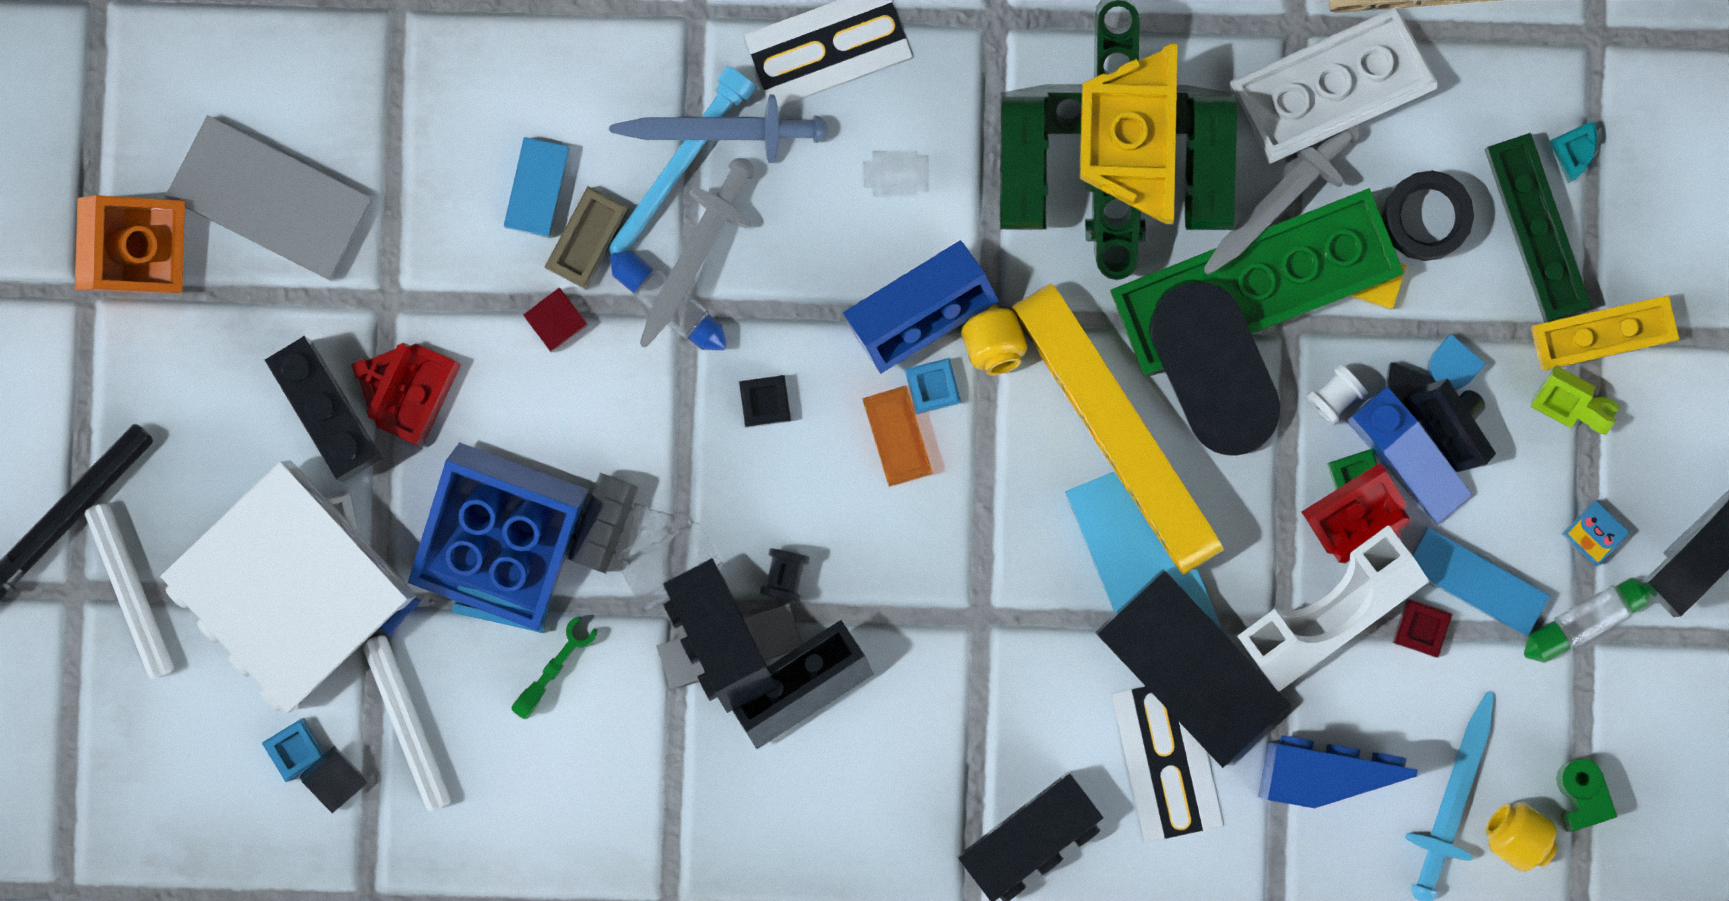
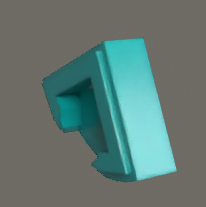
M1594 121L1549 141L1568 183L1582 175L1594 157L1598 139Z

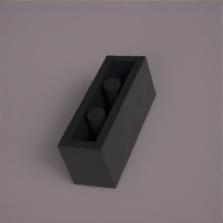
M303 336L264 360L336 480L345 482L383 459L312 340Z
M713 558L663 583L670 598L669 601L663 603V606L675 629L682 625L685 629L687 636L680 639V642L692 665L700 661L704 669V673L697 677L709 701L718 698L728 713L777 688L739 607Z
M842 620L768 666L777 688L732 710L755 748L759 749L874 675L865 654Z
M1067 772L957 857L990 901H996L998 898L1002 901H1010L1026 888L1022 881L1035 870H1038L1042 876L1064 859L1059 853L1073 841L1080 847L1101 831L1097 823L1104 817L1073 776Z

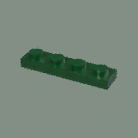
M1531 132L1486 147L1484 150L1544 323L1590 308L1589 298Z

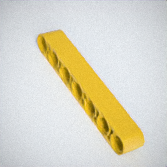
M1049 283L1012 306L1011 309L1018 315L1025 334L1182 575L1187 574L1222 552L1223 547L1212 527L1055 286Z

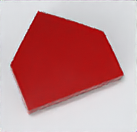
M401 343L394 350L369 360H359L352 363L351 366L355 378L359 379L368 407V410H366L368 418L374 420L378 428L422 448L461 364L415 343L410 346L406 343Z
M1381 463L1301 511L1325 551L1333 554L1339 563L1344 564L1350 561V553L1386 526L1389 525L1399 538L1402 528L1406 525L1408 526L1410 517L1404 510L1406 503Z

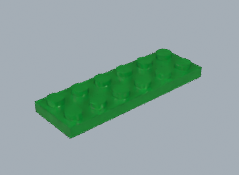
M1368 188L1266 228L1239 256L1211 274H1206L1204 268L1217 248L1110 289V293L1143 377L1164 369L1152 344L1149 324L1156 307L1155 304L1161 295L1177 283L1196 279L1214 283L1225 289L1238 303L1251 334H1254L1400 277L1404 272L1372 192Z

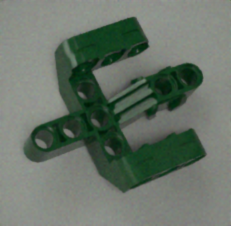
M1100 0L1096 6L1094 78L1102 74H1110L1103 66L1106 58L1113 53L1126 55L1129 58V62L1135 59L1139 61L1140 20L1132 0ZM1120 6L1129 10V20L1122 27L1113 28L1104 21L1106 13L1113 7ZM1045 84L1001 92L1000 230H1047L1048 134H1081V112L1075 118L1064 119L1056 111L1058 105L1066 99H1075L1082 104L1083 84ZM1177 85L1176 134H1186L1185 229L1233 230L1237 144L1236 97L1231 92L1189 85ZM1085 182V191L1092 192V219H1085V239L1088 242H1094L1095 260L1102 275L1113 280L1125 279L1137 267L1138 242H1146L1145 219H1141L1140 210L1130 205L1128 212L1123 217L1118 219L1109 218L1104 214L1105 207L1112 200L1119 199ZM1119 245L1128 250L1127 257L1121 263L1111 264L1103 259L1105 251L1111 246Z

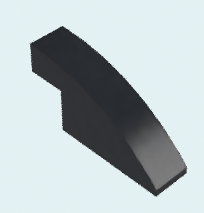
M1729 490L1663 552L1667 558L1641 582L1673 617H1681L1729 569Z

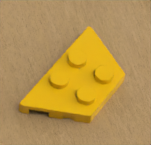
M1178 44L1164 46L1161 51L1139 61L1135 59L1120 66L1115 72L1108 75H1099L1084 82L1082 85L1080 179L1165 224H1173Z

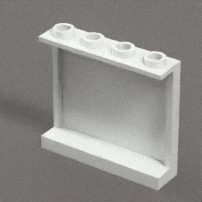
M292 460L279 462L160 576L168 585L165 590L169 597L181 608L185 609L188 606L200 619L197 622V626L201 632L215 643L219 640L231 653L228 659L234 668L246 677L251 675L262 687L259 691L262 698L273 709L279 711L282 708L285 713L298 709L302 705V700L396 611L404 609L416 597L413 591Z

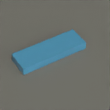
M1430 528L1425 529L1412 553V556L1430 581L1429 583L1525 637L1530 634L1550 595Z

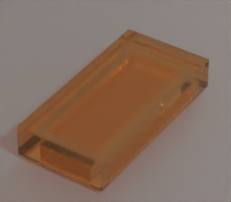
M901 386L862 398L888 487L932 475V468L907 386Z

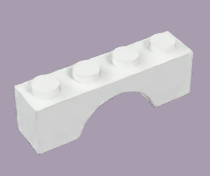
M1388 525L1350 553V563L1346 574L1340 583L1324 598L1299 610L1283 611L1273 609L1237 637L1279 692L1430 581L1412 554Z

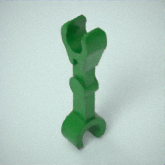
M580 616L573 618L566 627L568 642L562 650L545 666L542 671L543 674L538 681H534L526 688L512 705V711L522 719L529 718L538 706L546 691L545 687L561 672L564 662L576 647H588L595 641L597 636L596 628L591 631L586 640L579 641L573 637V629L582 619Z

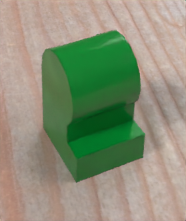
M1583 758L1569 760L1560 767L1556 776L1557 786L1560 792L1569 798L1572 811L1561 814L1566 832H1574L1617 818L1603 773L1596 763Z

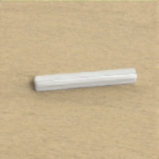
M107 503L92 506L85 511V517L146 672L151 679L167 675L173 671L174 666L112 509Z
M384 635L372 637L362 644L363 651L424 805L428 811L438 810L450 804L449 793L387 637Z

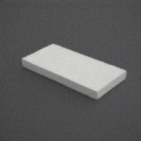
M1397 7L1229 82L1230 90L1234 93L1236 101L1269 164L1437 89V80Z

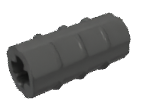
M603 473L599 474L594 490L590 493L591 498L585 514L582 515L583 519L577 535L573 537L574 542L567 560L605 574L607 573L613 554H616L615 549L621 533L624 532L623 528L629 512L633 510L632 504L637 494L638 486Z

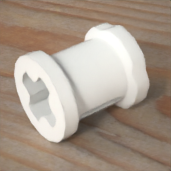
M1342 365L1335 369L1336 375L1317 393L1311 391L1306 396L1313 408L1332 426L1339 422L1338 416L1357 398L1363 400L1368 395L1367 390L1360 381Z

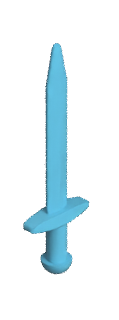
M1492 692L1485 694L1468 722L1430 837L1407 833L1405 836L1406 840L1428 851L1417 885H1411L1412 895L1418 901H1433L1438 896V893L1434 890L1446 857L1464 861H1472L1473 859L1471 854L1452 844L1490 733L1494 701Z

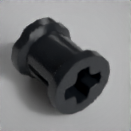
M770 548L768 555L772 557L767 583L761 586L760 593L800 602L801 595L797 591L803 565L809 564L810 557Z

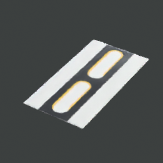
M837 0L743 35L766 98L768 100L769 95L774 94L778 107L913 58L892 0Z
M1146 686L1112 693V701L1144 844L1224 826L1207 751Z

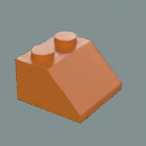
M103 195L78 198L75 290L117 293H182L185 201Z

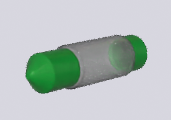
M1630 577L1616 586L1611 585L1556 616L1554 621L1528 635L1524 650L1525 658L1546 663L1569 649L1574 650L1631 618L1633 613L1646 607L1652 594L1641 584L1645 579Z

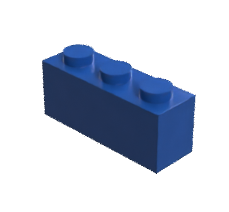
M962 240L842 313L857 340L879 373L882 374L965 323L973 316L996 304L999 300L985 272Z

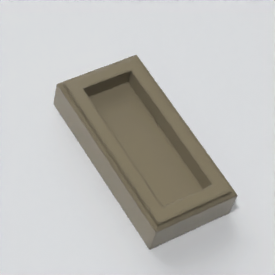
M587 186L550 255L545 269L587 290L629 208Z

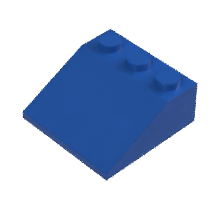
M459 442L445 461L408 583L538 631L572 544L573 537L575 536L590 490ZM459 585L477 589L531 611L496 604L457 590Z

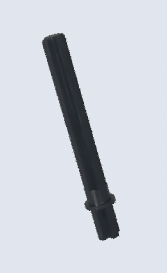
M138 424L131 425L0 560V600L8 592L14 593L17 590L14 585L153 444L151 435Z

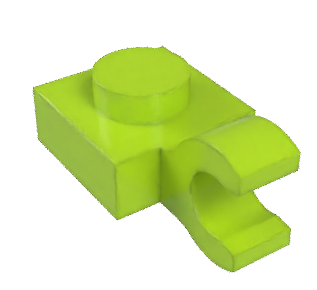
M1555 365L1534 395L1530 407L1569 428H1572L1578 419L1590 426L1594 431L1607 435L1616 421L1613 417L1619 410L1620 405L1607 397L1593 398L1596 386Z

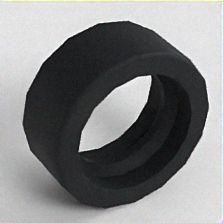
M1431 170L1414 173L1398 183L1386 199L1382 218L1394 248L1406 257L1429 261L1441 259L1463 244L1471 232L1474 210L1472 199L1463 184L1449 174ZM1432 189L1440 191L1449 198L1454 207L1455 221L1453 229L1447 237L1438 242L1424 243L1417 241L1408 235L1402 225L1401 211L1403 204L1409 195L1418 190Z

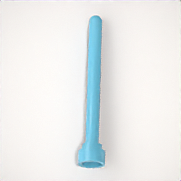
M727 65L717 79L720 83L715 90L718 95L702 117H725L732 105L738 106L742 100L747 102L757 86ZM684 140L610 243L609 251L611 254L627 252L707 140Z

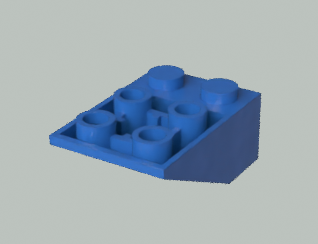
M1281 735L1279 744L1270 742L1267 744L1258 797L1315 809L1417 777L1418 769L1405 767L1407 760L1405 757L1373 752L1371 761L1359 759L1360 749L1327 744L1325 752L1312 750L1314 744L1312 740Z

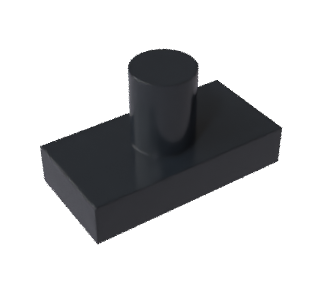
M1447 378L1417 387L1406 397V400L1455 472L1486 465L1496 455V452L1475 421L1485 409V402L1477 392L1465 390L1459 396Z

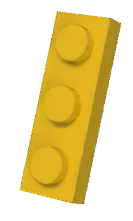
M1669 295L1531 326L1541 372L1551 370L1555 365L1564 367L1680 340Z

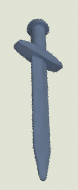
M770 94L766 105L765 117H644L612 124L609 126V131L614 134L643 140H764L768 163H774L779 138H813L814 143H818L827 136L828 125L822 117L814 115L813 120H779L776 97L774 94Z

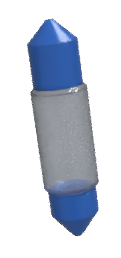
M633 251L612 253L610 256L612 276L634 294V297L650 310L668 277L659 269L651 267ZM686 293L667 325L684 339H689L701 350H725L727 343L722 324L709 315V311Z

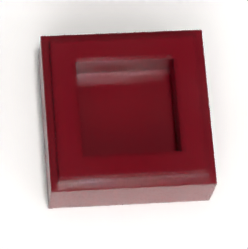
M560 287L523 314L551 353L588 326Z
M1406 599L1392 643L1438 658L1453 614Z

